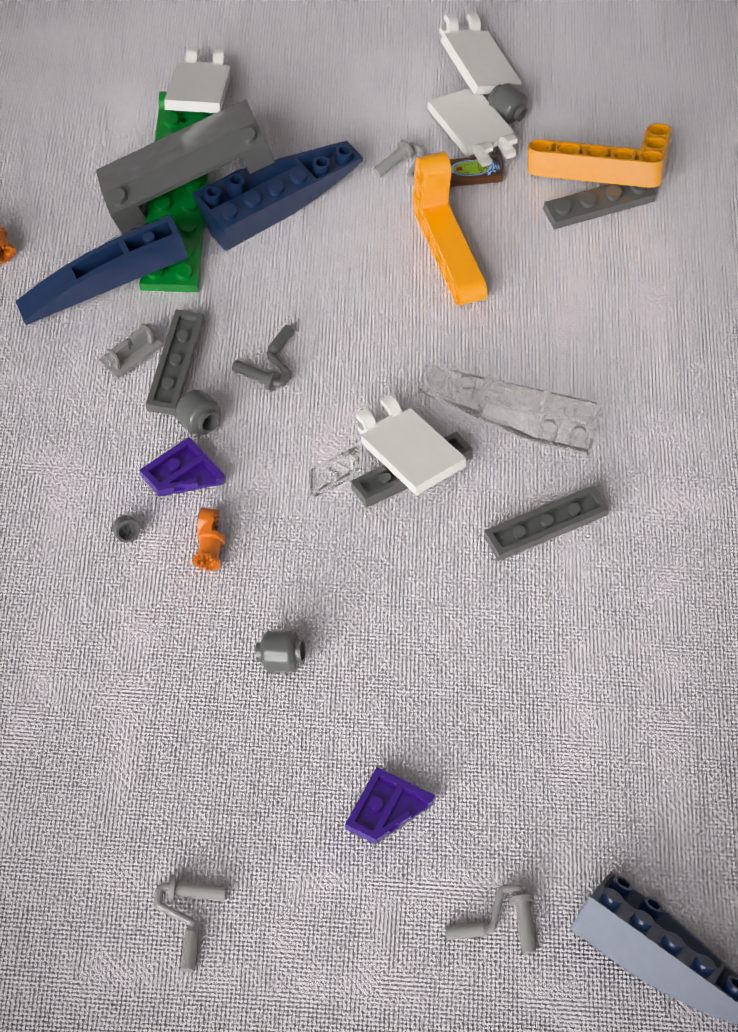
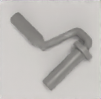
M402 140L398 143L396 151L372 169L373 173L377 177H381L404 157L411 158L414 156L413 150L418 153L417 157L425 156V150L417 143H408ZM415 161L407 173V178L412 186L414 185Z
M171 875L170 883L164 882L156 887L153 902L155 908L188 925L184 935L180 970L194 972L199 939L197 922L192 917L163 904L164 891L169 892L168 900H173L174 895L224 901L226 886L176 881V875Z
M518 884L500 886L496 892L490 923L480 922L445 926L446 940L484 937L494 932L498 924L504 894L516 893L517 895L510 897L509 901L511 905L516 906L521 951L523 955L536 953L529 904L534 902V895L525 894L523 887Z

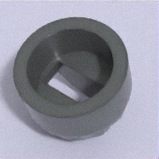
M122 515L114 520L113 532L119 541L128 543L134 541L139 536L140 526L133 517ZM127 524L130 531L125 533L122 525Z

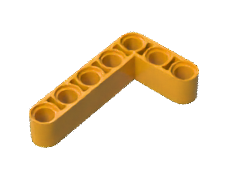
M661 123L649 125L646 129L641 149L545 139L533 140L528 144V172L532 175L647 188L657 187L662 183L669 158L671 127Z
M442 151L416 158L412 204L415 216L456 305L461 306L486 299L487 287L448 204L451 164L447 153Z

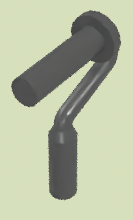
M285 325L270 343L266 353L267 358L285 374L281 379L280 373L272 371L269 374L239 360L234 361L232 371L265 384L266 390L270 392L274 391L276 387L285 386L292 378V371L275 354L282 349L293 335L294 329L290 325Z

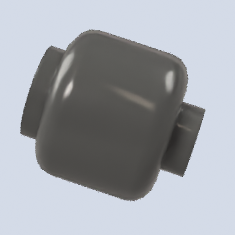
M510 83L497 85L488 96L489 105L500 114L507 124L513 123L516 120L518 122L521 121L528 112L526 107L528 103L527 96Z
M192 390L180 398L176 407V417L190 432L196 435H203L212 432L218 426L221 408L207 393L201 390Z
M294 630L267 631L264 633L261 642L256 643L257 662H262L264 669L268 673L295 672L299 665L305 662V641L303 638H299Z

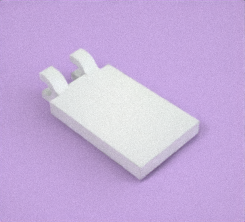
M467 13L466 19L469 25L462 26L460 30L455 14H445L444 20L447 26L440 27L439 29L442 35L441 43L473 94H490L497 85L510 83L520 90L522 82L489 31H481V22L477 13Z
M188 47L186 63L178 62L165 97V110L208 113L221 111L231 77V65L224 64L225 49H214L213 62H198L199 47Z
M467 88L428 100V111L466 156L474 154L482 167L492 164V158L488 153L492 152L493 147L498 146L506 159L516 156V151L512 147L518 141L514 135L515 132L500 114L489 105L488 100L483 95H474L471 89Z
M391 394L380 399L382 406L386 408L382 412L383 420L376 423L373 415L366 408L356 413V418L362 423L357 426L358 431L362 434V444L415 495L420 494L466 467V458L413 409L409 408L403 412L397 400Z

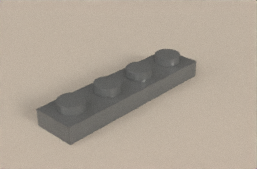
M608 184L544 202L543 210L555 230L655 202L657 194L653 188Z
M175 310L146 401L147 411L176 416L177 403L183 395L205 323L204 314Z
M457 431L444 437L466 458V461L473 458V449ZM385 465L350 481L352 491L366 508L408 489Z
M592 485L484 530L483 537L497 560L500 561L608 515L609 507L596 487Z

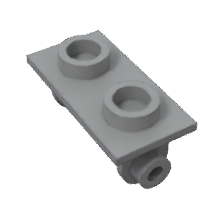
M151 323L141 324L139 329L127 339H124L114 348L107 349L105 351L106 354L98 359V361L119 379L163 346V343L153 335L156 333V330Z

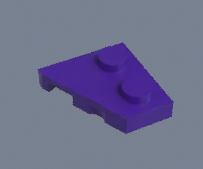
M190 437L140 469L141 478L159 497L226 483V475Z
M376 767L345 823V830L376 845L431 807L435 802L436 795Z

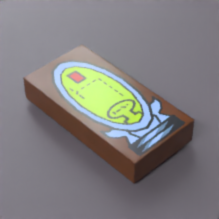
M491 155L492 164L485 167L479 164L476 157L449 159L451 164L450 187L502 182L503 173L499 156Z

